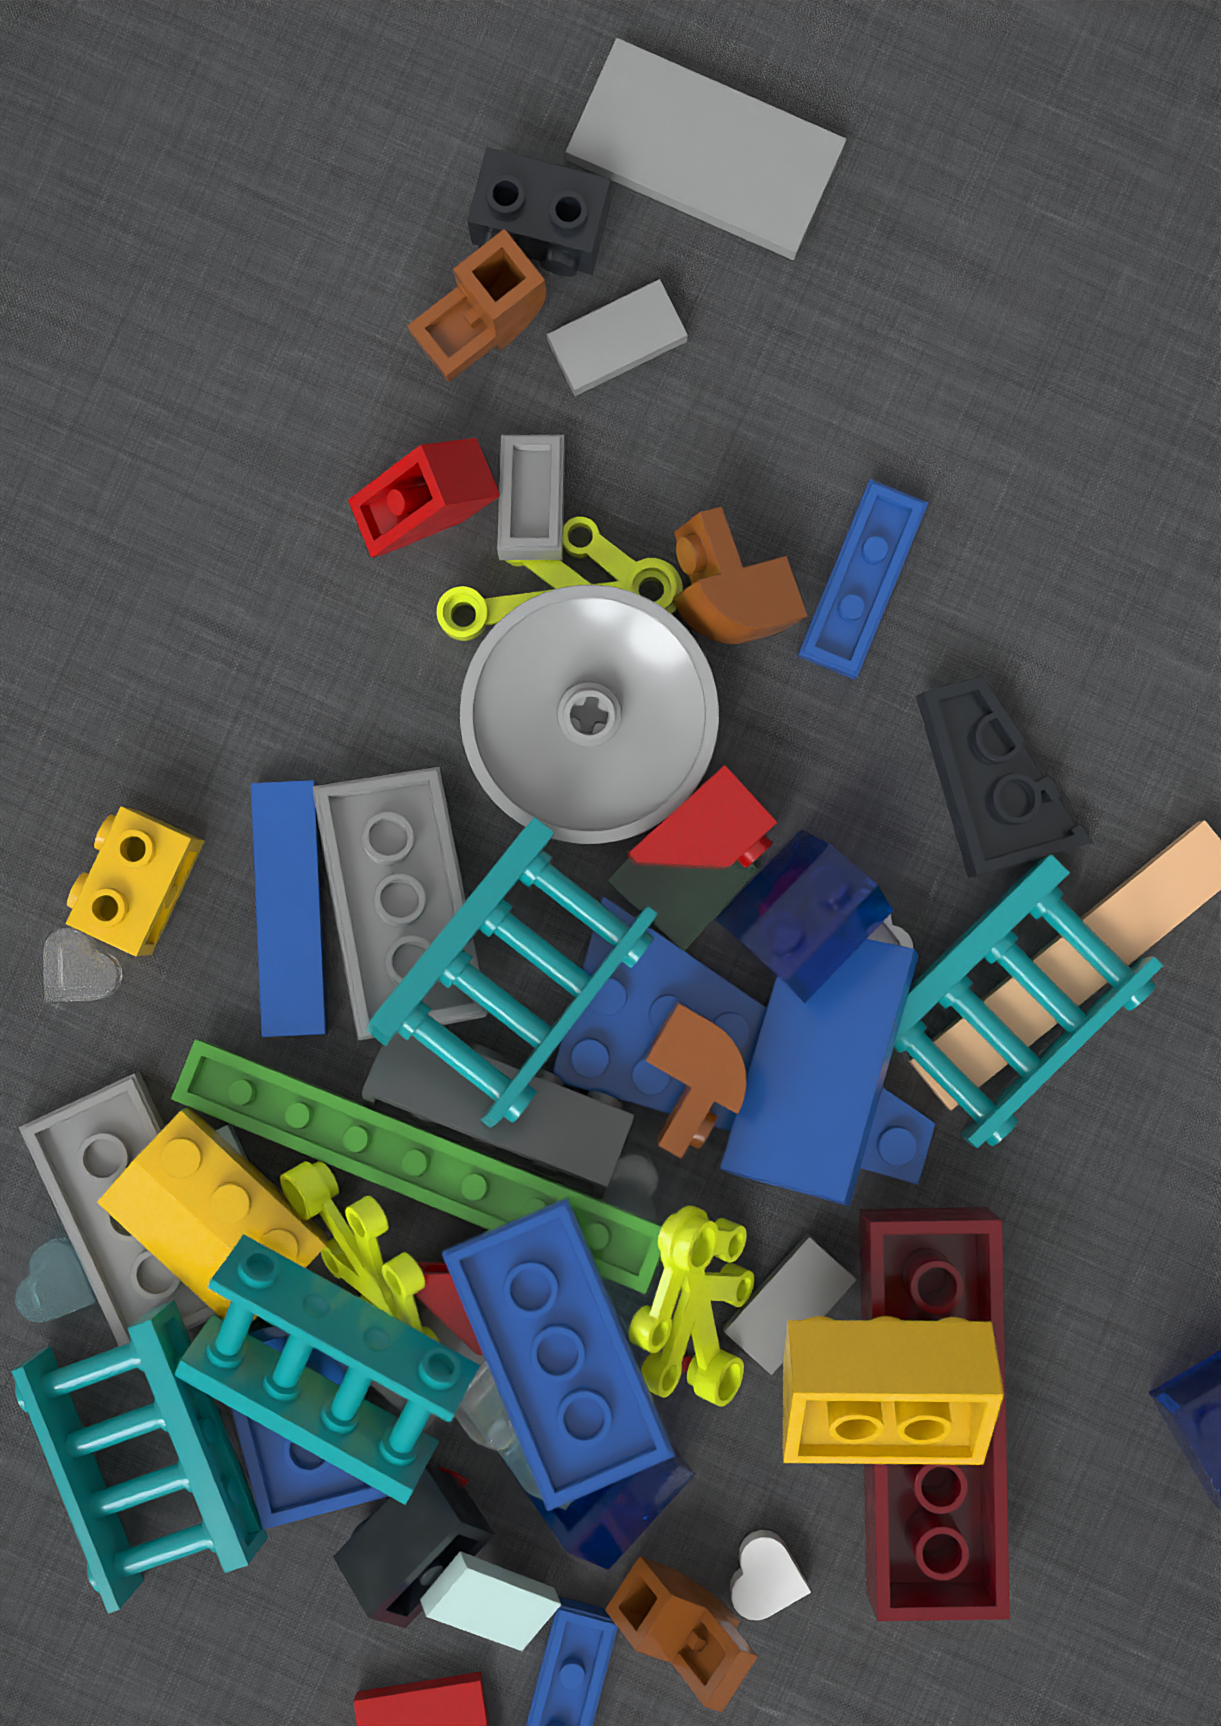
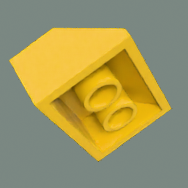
M191 1107L181 1110L130 1163L97 1201L104 1210L223 1320L231 1301L207 1287L210 1279L243 1234L304 1268L326 1247L329 1237L311 1219L304 1220L300 1218L290 1206L285 1195Z
M813 1316L804 1320H788L783 1354V1463L983 1465L1003 1398L992 1322H969L959 1317H949L939 1321H901L895 1317H878L871 1321L834 1320L825 1316Z

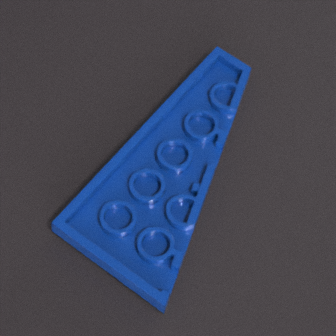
M603 896L601 904L630 926L635 917ZM648 927L646 931L655 937L632 968L623 962L619 964L561 1041L553 1074L561 1078L564 1084L604 1093L613 1098L670 1114L684 1091L686 1084L646 1062L644 1055L676 1000L710 1019L727 1033L742 1056L746 1079L767 1008ZM595 931L592 933L582 968L590 976L613 948L609 942ZM882 1087L860 1168L918 1185L935 1123ZM714 1101L709 1110L717 1115L714 1127L731 1131L736 1113Z

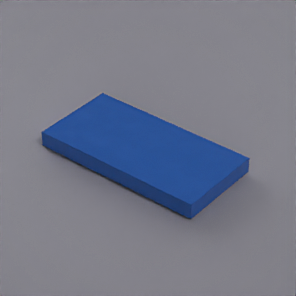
M792 923L747 1075L745 1097L738 1114L735 1116L720 1169L736 1176L850 1206L919 956L914 948Z
M569 1197L443 1250L442 1255L548 1511L675 1456L672 1443Z

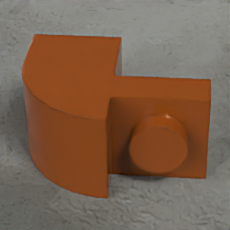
M505 229L453 268L457 287L407 325L411 336L448 383L495 346L499 351L504 349L531 323L546 300L545 279Z
M722 506L699 512L674 532L677 541L676 555L679 565L689 575L692 585L673 597V600L684 620L704 637L724 644H742L778 634L808 617L787 556L743 568Z
M676 1000L644 1057L646 1062L686 1084L684 1091L657 1136L660 1147L682 1158L689 1145L699 1150L710 1134L717 1119V1115L709 1111L714 1101L738 1114L746 1092V1071L742 1056L727 1033L710 1019Z
M639 1556L605 1609L635 1651L671 1663L703 1706L719 1712H723L758 1658V1655L736 1630L741 1620L721 1600L679 1571Z

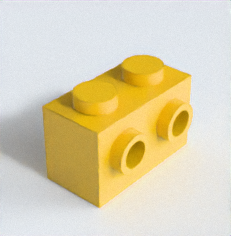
M120 806L117 815L110 814L104 820L97 833L94 848L99 850V853L90 872H83L77 878L69 893L67 906L72 908L66 924L136 957L152 955L205 841L142 811Z

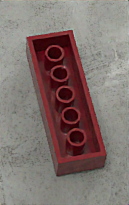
M987 1207L859 1209L861 1321H871L878 1317H895L901 1321H939L944 1318L959 1317L969 1322H992L1003 1389L1002 1402L983 1465L864 1464L866 1593L877 1622L1010 1620L1002 1219Z

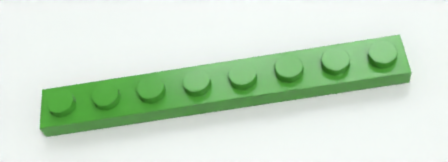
M194 1040L172 1095V1100L488 1230L569 1197L601 1276L641 1293H649L661 1262L658 1237L663 1226L662 1224L207 1041Z

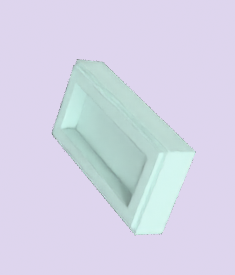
M461 1551L420 1599L426 1617L520 1651L524 1650L561 1605L553 1587Z

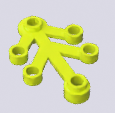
M583 516L574 517L563 526V547L565 551L576 558H586L589 556L617 581L591 584L561 560H505L513 566L527 567L552 586L554 590L575 585H603L624 589L640 595L639 588L644 582L655 581L661 585L663 595L654 603L664 608L670 614H673L677 609L673 597L683 591L680 575L671 564L657 558H646L635 562L601 536L596 524L591 519ZM577 527L588 529L593 536L591 543L583 548L573 546L568 539L573 529ZM454 587L445 592L440 598L436 611L437 619L444 632L450 637L460 641L472 640L481 635L487 625L497 624L519 605L551 590L484 599L476 590L470 587ZM462 605L471 606L476 611L474 622L466 627L456 625L452 618L456 608Z
M304 1161L280 1176V1183L292 1209L304 1220H309L320 1214L334 1238L327 1241L326 1247L320 1252L329 1271L336 1278H342L359 1291L362 1295L358 1298L440 1342L432 1330L426 1326H421L413 1294L425 1287L424 1276L418 1264L405 1252L383 1264L376 1237L388 1230V1222L380 1205L371 1196H365L348 1206L345 1214L351 1227L350 1229L331 1198L338 1195L339 1189L334 1175L325 1163L317 1161L311 1164Z
M692 1205L686 1206L678 1211L677 1214L668 1217L660 1230L658 1247L661 1251V1261L665 1268L652 1307L645 1305L634 1315L629 1327V1340L632 1344L651 1352L644 1361L641 1372L649 1391L664 1398L673 1392L679 1382L682 1371L681 1362L691 1334L695 1355L688 1367L687 1382L693 1386L697 1396L719 1407H723L734 1398L741 1385L744 1364L741 1358L720 1349L711 1301H724L735 1307H741L752 1293L754 1274L752 1271L732 1263L738 1259L744 1249L747 1238L745 1227L725 1218H720L715 1222L710 1221L704 1210ZM713 1256L728 1262L721 1269L720 1273L704 1271ZM681 1287H682V1292H681V1295H680V1298H679V1301H678V1304H677V1307H676V1310H675V1314H674V1317H673V1320H672V1319H671V1315H672V1312H673V1310H674V1307H675V1304H676V1301H677V1298H678L680 1289H681Z

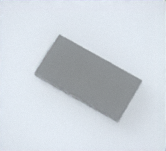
M616 38L566 149V161L600 176L610 178L616 183L794 261L847 139Z
M439 767L313 786V797L358 1040L374 1038L366 1031L370 1019L466 902ZM472 939L464 951L473 957L470 964L479 970L474 940ZM438 981L423 1000L425 1004L432 1008L429 1015L441 1025L483 1018L488 1014L486 1009L454 984L448 989Z
M140 1072L134 1073L19 1127L119 1346L130 1342L131 1337L127 1329L150 1309L175 1300L186 1330L208 1321L212 1314L219 1316L97 1203L130 1163L165 1128Z

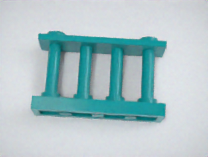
M535 817L532 818L368 1022L366 1028L369 1034L385 1046L390 1043L397 1033L406 1040L413 1036L491 1097L494 1102L480 1119L489 1128L496 1125L503 1116L511 1123H514L537 1093L528 1084L619 964L623 962L632 968L655 938L646 931L658 915L649 906L629 926L549 863L553 857L545 852L544 849L554 835V832ZM518 881L528 888L535 884L613 946L591 976L510 913L513 906L504 899ZM479 930L487 937H490L493 933L574 996L552 1027L470 964L473 957L464 949ZM438 981L448 989L454 984L535 1048L512 1079L429 1015L432 1008L425 1004L423 1000Z
M1052 854L1039 859L910 985L894 1048L899 1053L906 1050L974 1119L959 1135L968 1144L977 1149L985 1141L990 1146H994L1006 1137L1019 1121L1013 1113L1122 1006L1127 1011H1131L1141 1004L1156 988V984L1151 978L1163 967L1154 956L1138 958L1129 967L1061 899L1064 892L1057 885L1070 872ZM1028 913L1035 919L1042 916L1110 984L1084 1012L1015 944L1018 936L1012 929ZM983 957L990 964L997 961L1065 1029L1039 1056L969 988L973 982L966 974ZM937 1002L945 1009L951 1005L1019 1074L993 1101L924 1033L927 1026L920 1019Z
M243 1234L210 1279L207 1287L231 1301L225 1318L222 1320L212 1314L180 1359L174 1376L406 1505L439 1440L422 1430L432 1413L451 1422L480 1365ZM255 1315L290 1333L282 1353L247 1334ZM313 1347L349 1366L341 1385L305 1366ZM372 1380L408 1399L399 1418L364 1399Z
M175 1300L150 1309L127 1329L131 1338L127 1344L59 1368L52 1348L49 1346L37 1351L11 1371L16 1382L15 1394L17 1401L30 1417L86 1557L87 1574L90 1584L95 1591L100 1593L107 1613L120 1610L143 1583L142 1571L209 1548L212 1552L217 1553L224 1573L249 1565L269 1538L266 1529L262 1530L256 1504L214 1398L174 1376L180 1359L192 1344ZM137 1367L145 1372L155 1397L154 1403L83 1428L69 1392ZM159 1428L169 1432L179 1457L178 1463L110 1487L106 1486L93 1452ZM184 1488L193 1493L203 1518L201 1523L133 1547L130 1546L117 1512Z

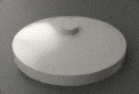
M575 585L551 590L529 599L504 616L490 630L473 656L465 676L460 702V728L467 759L482 788L493 802L507 815L525 827L535 817L554 832L553 839L579 844H600L630 838L651 829L670 816L689 798L704 776L712 758L719 725V705L713 674L705 655L690 632L672 614L651 600L631 591L603 585Z

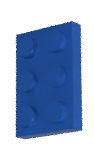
M272 1323L251 1327L247 1333L281 1353L290 1333ZM313 1347L305 1365L341 1385L349 1366ZM231 1408L262 1530L388 1496Z

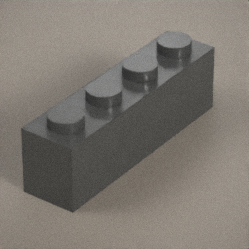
M398 1033L387 1046L382 1044L362 1089L363 1105L600 1200L609 1185L635 1116L623 1111V1104L607 1094L590 1091L585 1096L563 1087V1080L555 1074L539 1069L528 1083L537 1093L514 1123H511L503 1116L496 1125L489 1128L480 1119L493 1104L494 1100L413 1036L406 1040ZM477 1044L469 1045V1047L510 1079L519 1070L504 1064L503 1056L496 1051Z

